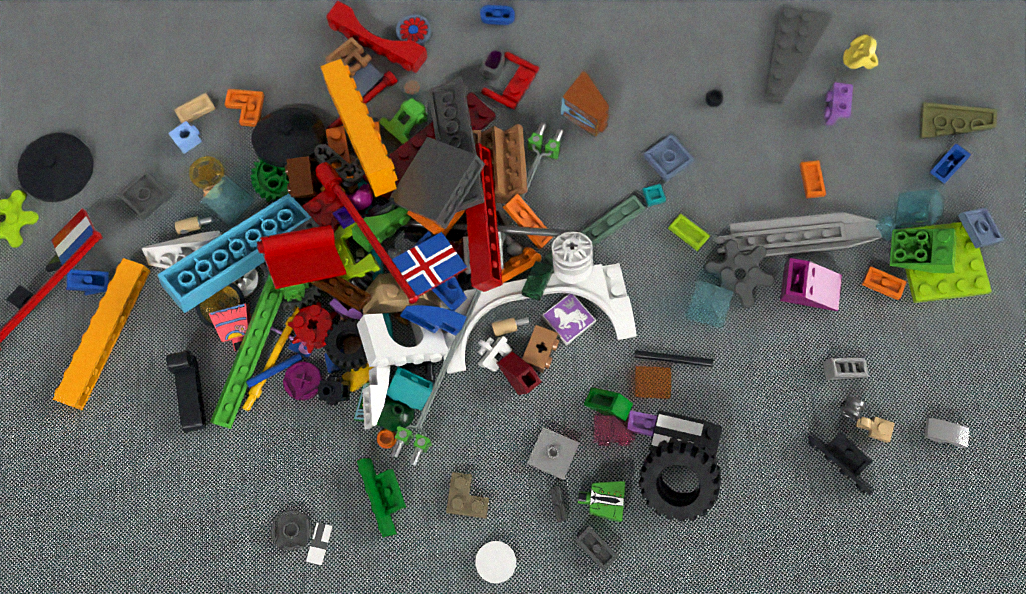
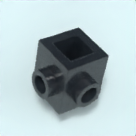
M327 376V380H320L318 386L319 400L326 401L327 405H338V402L349 401L350 381L339 380L338 376Z

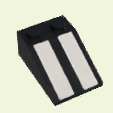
M659 410L649 449L651 450L654 446L658 447L659 442L666 440L668 443L670 438L677 437V440L681 441L682 437L689 438L688 442L694 443L695 440L700 442L701 448L706 446L711 450L709 455H715L716 457L723 427L705 420Z

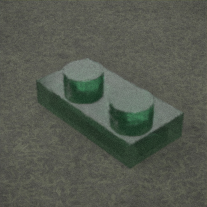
M535 261L521 291L522 296L540 301L554 271L553 266Z

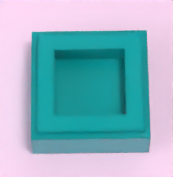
M661 184L642 189L648 207L666 202Z

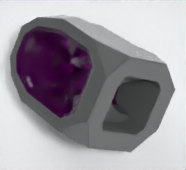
M492 49L487 53L480 68V75L485 79L493 82L499 78L505 62L502 50Z

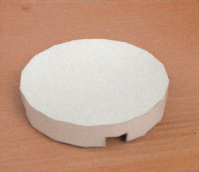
M491 541L479 549L476 555L475 566L478 574L484 580L490 583H502L513 575L516 569V557L509 545L501 541Z

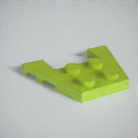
M355 222L345 229L340 225L334 233L335 247L346 270V275L340 277L348 282L349 279L358 276L361 278L366 276L367 272L380 270L375 257L371 253L357 264L355 263L345 240L352 236L351 228L356 225Z

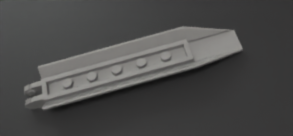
M838 212L730 223V235L719 236L715 239L718 244L725 243L728 239L735 240L738 243L739 250L744 254L750 253L754 247L760 245L765 247L767 251L766 256L851 248L882 239L878 220ZM724 247L717 249L720 255L726 254Z

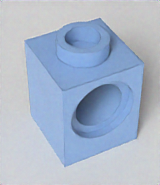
M187 121L168 133L184 154L202 142L198 136L201 134L195 125L190 126Z

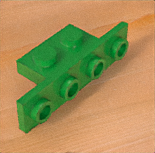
M371 458L357 460L358 471L365 484V491L369 496L371 509L375 514L382 537L396 535L397 532L391 514L406 508L393 469H388L376 475Z

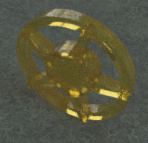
M201 157L191 165L189 177L195 186L205 189L211 185H218L222 181L224 167L214 157ZM210 160L208 165L198 166L200 162ZM214 162L219 164L221 171H214L212 168ZM196 167L199 170V176L193 179V170ZM216 175H220L219 178L212 183L211 179ZM207 180L209 184L201 185L197 182Z

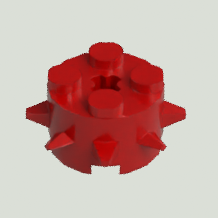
M321 302L305 308H298L299 312L293 318V321L288 322V326L293 328L296 334L292 344L301 342L307 347L308 353H312L314 348L320 349L326 345L324 342L325 337H328L327 331L333 330L332 325L334 323L332 320L337 313L335 311L327 312L322 308Z

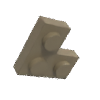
M452 472L446 513L487 519L489 498L470 495L472 475Z

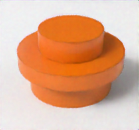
M387 429L381 430L377 435V443L384 449L392 448L397 441L395 439L396 433Z

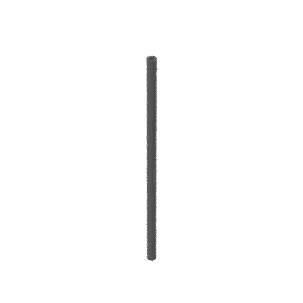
M409 220L406 225L401 226L425 228L416 220ZM455 223L451 230L467 231V223ZM497 225L498 232L506 234L558 237L565 232H576V230Z

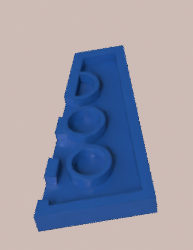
M428 231L413 247L433 237L432 233ZM455 276L432 289L451 311H455L467 299Z

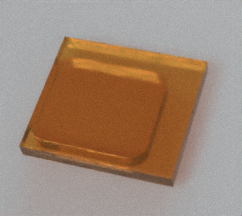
M635 366V397L671 399V368Z

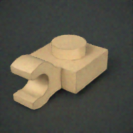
M876 416L872 420L861 417V419L857 420L856 427L869 430L868 437L888 443L891 441L895 423Z

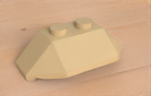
M391 273L379 274L365 291L372 296L371 300L363 308V315L402 312L406 306L415 305L441 308L440 298L430 290L419 296V300L416 303L410 304L409 299Z

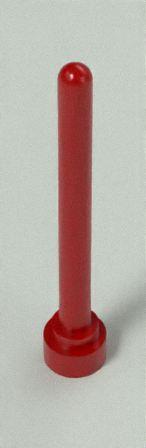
M387 71L383 75L382 81L362 97L363 101L361 103L367 104L384 88L394 86L398 82L391 71ZM339 117L330 124L328 129L340 127L343 124L341 118Z

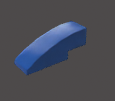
M424 305L406 306L400 314L401 317L433 333H436L441 328L455 336L461 331L467 318L455 311Z

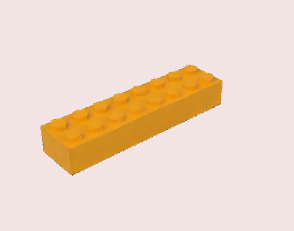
M339 59L320 66L329 94L375 197L396 190L395 181H398L393 170L395 169L391 158L386 156L388 152L385 145L380 142L382 140L378 130L373 129L375 128L374 121L368 115L369 111L366 104L361 103L363 101L359 90H355L357 86L354 78L349 77L351 73L348 65L344 66L342 60Z

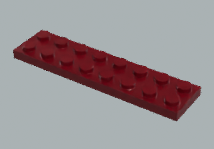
M471 92L466 96L472 130H482L496 119V114ZM433 122L388 155V158H391L395 168L393 170L398 181H395L396 187L426 138L429 137L436 140ZM363 175V180L369 184L366 175ZM393 191L380 195V197L388 203V199Z

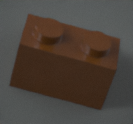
M309 156L286 159L285 172L289 177L287 189L291 197L305 199L314 198L320 194L322 184L317 178L315 171L319 163Z

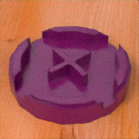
M300 361L287 369L283 378V386L290 397L306 401L318 394V386L323 377L321 371L314 364Z

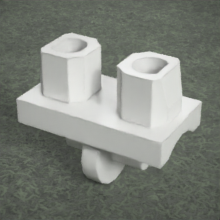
M504 336L502 338L498 337L494 343L491 337L486 342L483 340L478 342L481 346L478 353L482 356L486 352L478 362L480 367H486L493 372L499 368L496 364L498 360L494 358L496 354L499 353L504 357L512 351V348L506 343L507 339Z

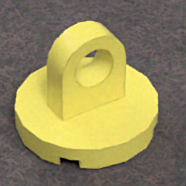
M867 34L855 38L850 43L851 47L849 50L846 49L844 52L843 63L850 69H857L861 66L872 69L878 65V58L874 53L877 46L876 40Z

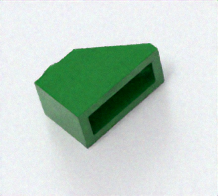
M591 387L584 405L610 418L626 421L633 403L620 393Z

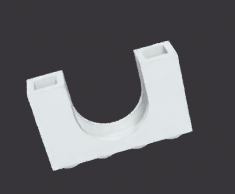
M382 313L363 315L357 323L369 367L377 366L378 368H384L388 365L402 366L406 363L420 364L424 361L438 362L442 360L448 349L441 328L436 333H433L411 322L416 338V346L404 347L397 344L389 336Z

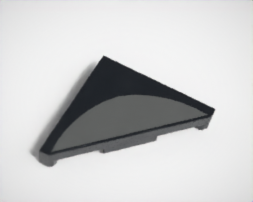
M389 198L388 203L383 206L380 204L368 210V214H362L361 217L364 219L365 217L378 216L393 211L395 206L394 198Z

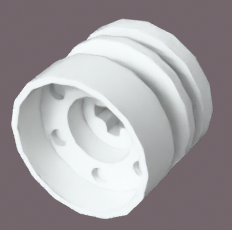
M565 232L559 235L552 244L554 274L565 283L574 284L586 280L593 271L592 241L588 236L580 232Z

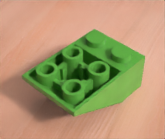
M892 229L890 266L930 273H955L957 241L955 229Z

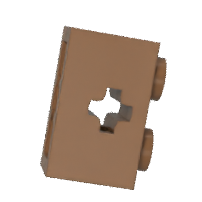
M536 325L522 359L539 372L543 373L545 368L549 369L553 359L550 357L552 350L556 351L560 341L557 339L558 333ZM541 346L545 347L542 353L538 352Z

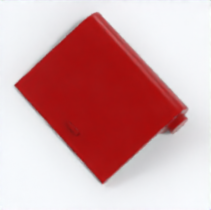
M330 224L260 237V241L257 242L258 252L263 254L275 289L346 275V270L335 247L334 232Z

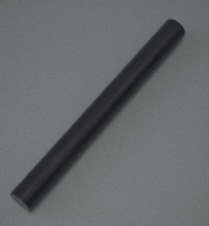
M635 350L634 358L707 367L713 366V359Z

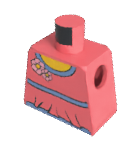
M242 304L209 313L221 341L227 342L232 340L234 350H239L251 320L250 305Z

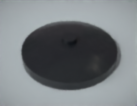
M285 108L263 117L253 129L251 140L256 155L263 162L275 167L285 168V165H287L286 159L306 156L314 158L316 146L326 142V132L323 122L316 114L300 108Z
M50 133L36 139L24 150L18 163V179L22 187L36 199L45 202L63 201L75 196L87 185L93 172V157L89 148L74 135Z

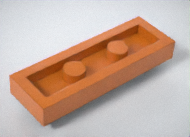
M344 126L326 129L328 146L346 162L351 164ZM334 162L332 166L337 169L341 167V164Z
M518 194L514 195L503 206L504 210L519 227L548 229ZM527 235L538 249L543 248L552 239L551 236Z

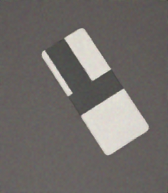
M316 524L307 562L322 565L332 530L331 525Z

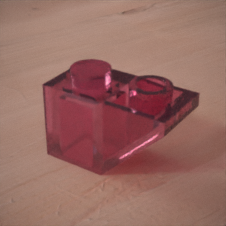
M594 416L593 443H598V446H610V443H618V446H630V443H634L635 435L615 416Z

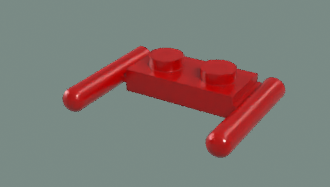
M505 52L504 56L506 59L520 65L507 85L502 96L485 87L481 89V93L515 110L517 104H519L539 72L540 67L510 52Z

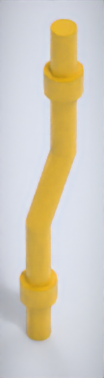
M296 307L295 312L285 322L286 326L262 372L275 365L284 344L293 328L288 326V322L293 321V318L299 312V307ZM267 379L250 388L249 396L242 409L250 411L256 398L260 397L261 389Z

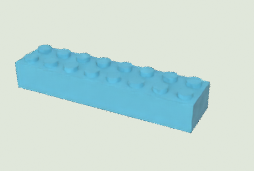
M288 193L159 273L160 283L180 309L186 313L265 262L263 254H259L257 249V242L260 241V237L291 232L309 220L311 216Z

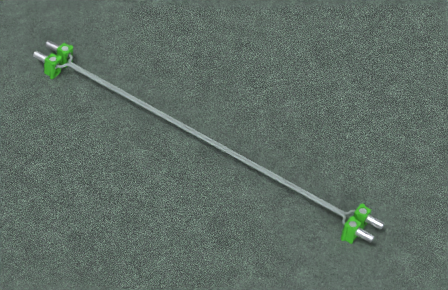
M541 123L537 133L533 132L531 138H528V149L536 152L537 156L527 176V189L542 156L555 160L558 159L560 151L559 141L563 130H557L554 139L550 138L548 144L545 145V153L540 154L543 145L542 135L546 124L544 123L543 125ZM526 193L519 196L523 199ZM509 216L505 226L512 225L513 219L511 216ZM502 233V234H501V235H502V245H503V243H504V241H505V238H506V236H507L506 233ZM477 289L465 314L467 318L452 343L415 426L409 425L406 428L397 427L398 431L395 436L397 441L391 453L393 457L397 458L404 444L408 445L410 440L414 438L412 432L408 430L409 428L415 429L418 427L419 431L423 433V436L420 434L415 435L416 440L413 445L415 451L410 464L416 465L421 453H427L429 446H432L431 440L426 437V432L421 427L482 291Z

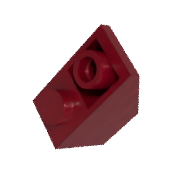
M512 351L496 363L518 395L528 394L542 382L531 365Z

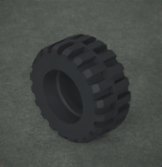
M677 437L670 438L668 443L666 440L659 442L658 447L654 446L650 453L647 454L639 474L641 476L639 487L642 488V497L648 499L646 504L650 508L654 507L656 509L655 513L658 515L664 514L666 519L669 520L677 518L678 522H684L685 518L693 521L696 520L697 515L702 517L707 514V510L712 509L715 500L718 498L722 479L720 477V466L717 465L718 460L715 455H709L711 450L706 446L701 448L700 442L696 440L694 443L688 442L689 438L682 437L681 441H678ZM668 466H685L696 474L700 485L692 492H676L665 484L661 472Z

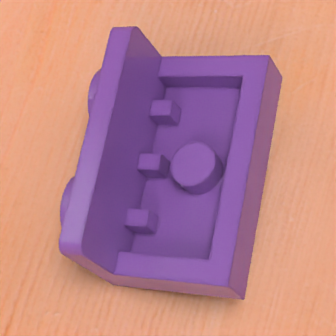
M834 82L830 91L826 92L825 101H827V106L824 110L826 125L833 126L838 117L850 118L853 85Z

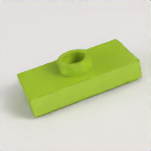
M681 213L668 227L670 231L696 251H699L710 238L709 234Z

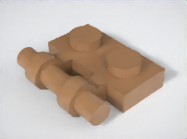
M352 37L324 58L326 63L341 59L344 66L356 60L357 62L350 67L348 65L351 73L349 77L351 78L355 76L359 69L365 68L368 65L367 63L372 60L369 54H366L364 57L361 56L364 50Z

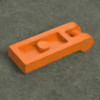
M526 247L523 253L510 258L509 261L504 263V269H501L502 283L538 264L541 261V255L531 247Z

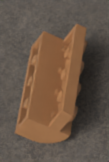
M517 124L503 131L493 126L482 132L481 144L491 150L495 203L506 204L514 195L528 192L523 127Z

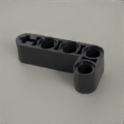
M188 350L168 354L166 362L169 371L175 375L182 430L184 433L205 429L206 418L197 358Z

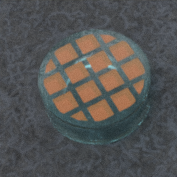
M408 80L403 85L404 94L408 98H417L421 94V85L417 80Z

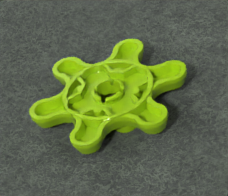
M15 190L8 199L0 200V215H6L5 221L0 223V239H6L13 248H17L23 243V238L19 233L20 228L26 224H35L39 219L36 212L22 210V203L27 198L26 193L22 190Z

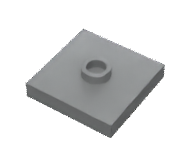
M543 427L527 465L564 481L579 442Z

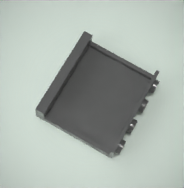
M427 137L390 198H394L396 208L406 209L434 221L439 227L446 229L485 166V163L474 153Z

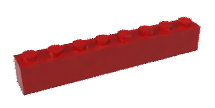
M478 143L475 145L477 156L485 163L480 172L485 202L466 209L472 287L486 292L503 285L491 150Z

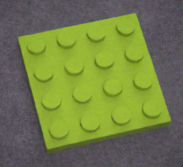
M962 222L907 228H954L957 237L955 273H930L905 268L913 303L985 295L992 292L980 248L974 247Z

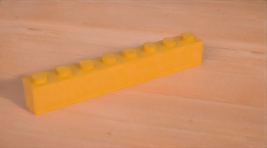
M125 258L118 264L116 273L108 283L107 291L104 297L101 298L99 307L92 316L90 325L83 334L78 349L73 354L70 366L65 370L64 378L55 390L53 400L83 411L150 274V270L147 267Z

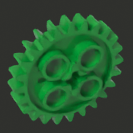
M260 158V162H254L256 168H251L253 173L250 175L251 183L261 198L265 197L267 202L273 199V202L288 194L287 184L289 183V177L286 175L285 168L269 165Z

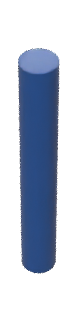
M297 353L246 381L248 387L251 388L301 361L302 357Z

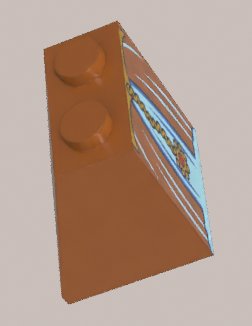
M583 70L562 97L561 115L597 137L608 126L607 120L610 116L608 114L609 105L587 72Z

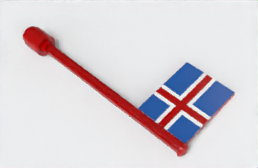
M323 162L316 167V176L327 191H334L401 287L410 304L416 303L419 300V296L467 269L465 263L442 232L391 259L340 187L342 179L334 167L328 162Z

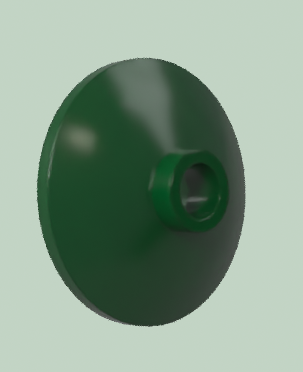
M386 395L378 422L383 428L397 432V427L406 428L412 423L414 409ZM398 407L400 409V413H396L394 411V408Z

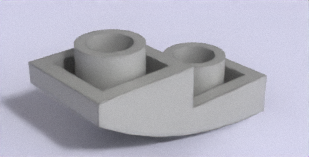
M926 418L924 437L938 443L947 442L959 448H967L969 428L940 419Z

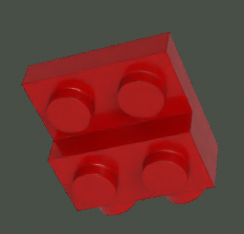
M325 189L302 206L319 226L330 224L334 233L340 227V224L333 216V212L342 208L343 204L334 191H327Z

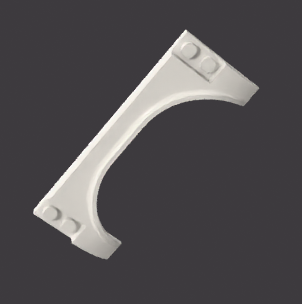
M620 263L602 266V264L594 265L592 274L580 283H565L559 280L553 273L503 283L499 287L481 292L447 368V374L466 371L465 350L467 340L473 327L482 316L501 304L553 293H568L584 297L598 305L607 314L614 326L617 340L636 337L632 307L629 296H627ZM477 289L464 291L467 299L455 312L465 316ZM440 299L441 308L450 310V308ZM441 329L449 352L456 336ZM448 352L444 355V361L448 355Z

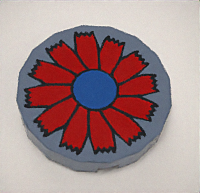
M407 15L397 24V38L399 41L412 40L423 46V43L428 42L431 36L430 24L421 15Z

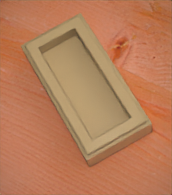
M204 93L179 106L174 111L181 123L185 121L190 123L216 108L208 95Z

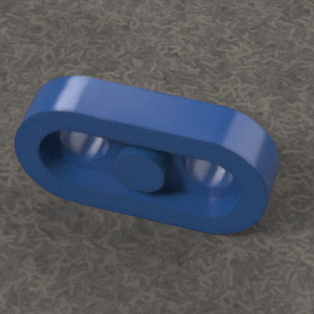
M486 5L480 10V18L486 24L510 25L515 20V12L509 6Z

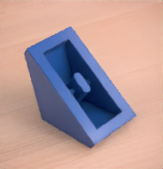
M956 143L930 173L945 184L972 154Z

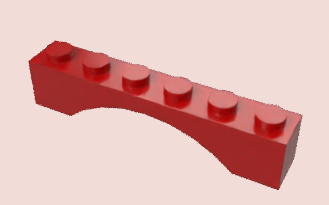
M337 1L326 15L328 25L332 30L343 33L348 39L352 37L361 46L371 48L376 54H382L392 63L402 65L407 71L411 70L417 73L428 58L426 48L412 40L392 41L373 35L359 23L353 9L340 1Z

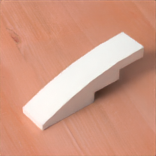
M390 365L384 368L375 366L369 370L370 385L362 390L364 429H370L378 422L388 389Z

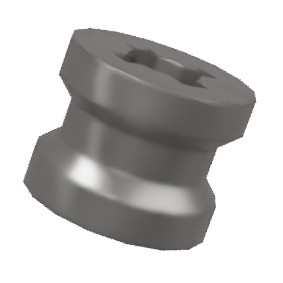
M847 396L845 399L846 404L841 407L840 412L847 418L859 420L860 412L864 410L866 405L855 397Z

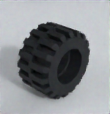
M347 318V322H344L343 319L339 320L340 324L336 325L334 323L332 325L333 330L327 331L328 337H325L324 340L326 343L324 347L330 360L339 369L343 370L344 368L348 372H351V369L359 371V367L363 369L367 367L365 364L368 361L363 344H361L358 351L352 354H344L340 351V346L346 338L351 336L361 338L357 327L359 319L353 321L351 318Z

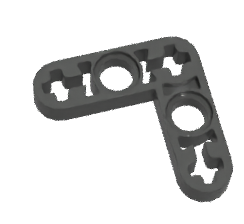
M325 144L316 146L314 158L319 164L323 162H328L329 164L337 162L341 164L340 168L334 169L341 177L342 184L352 187L363 179L365 172L358 167L361 164L358 158L349 164Z

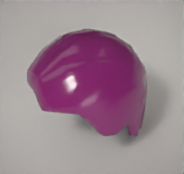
M363 184L356 192L347 195V197L357 210H364L372 204L374 194L369 184Z

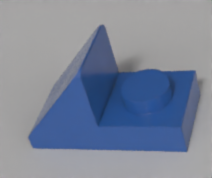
M71 269L66 274V290L84 291V295L107 291L109 272Z

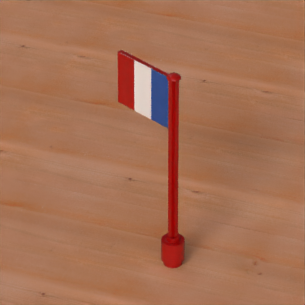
M82 208L51 240L62 266L0 330V343L100 239H103L102 234L95 230L85 209Z

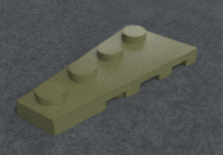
M924 102L921 104L919 139L994 129L997 127L998 109Z

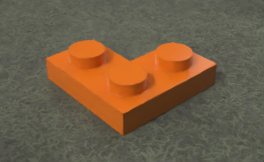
M228 89L224 105L230 109H241L239 119L241 126L255 127L260 121L265 95L261 91Z

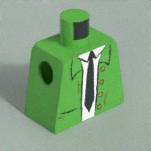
M625 481L592 483L590 492L578 491L577 503L588 504L589 514L615 522H622Z

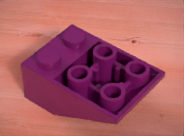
M790 258L784 265L780 301L838 311L842 275L810 261Z

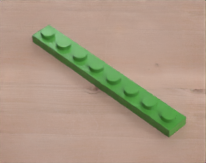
M270 274L210 422L231 429L248 387L246 381L252 377L284 296V290H280V288L275 289Z

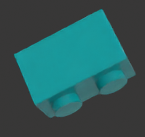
M397 367L388 385L386 395L395 401L399 400L407 404L412 409L422 411L432 392L434 383Z

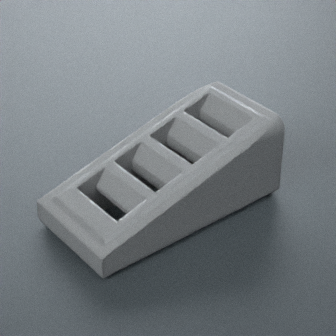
M829 358L823 362L826 380L869 377L865 358ZM855 363L858 364L859 372H857Z

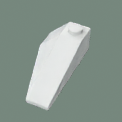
M220 231L203 232L145 246L142 250L148 265L167 269L221 236Z

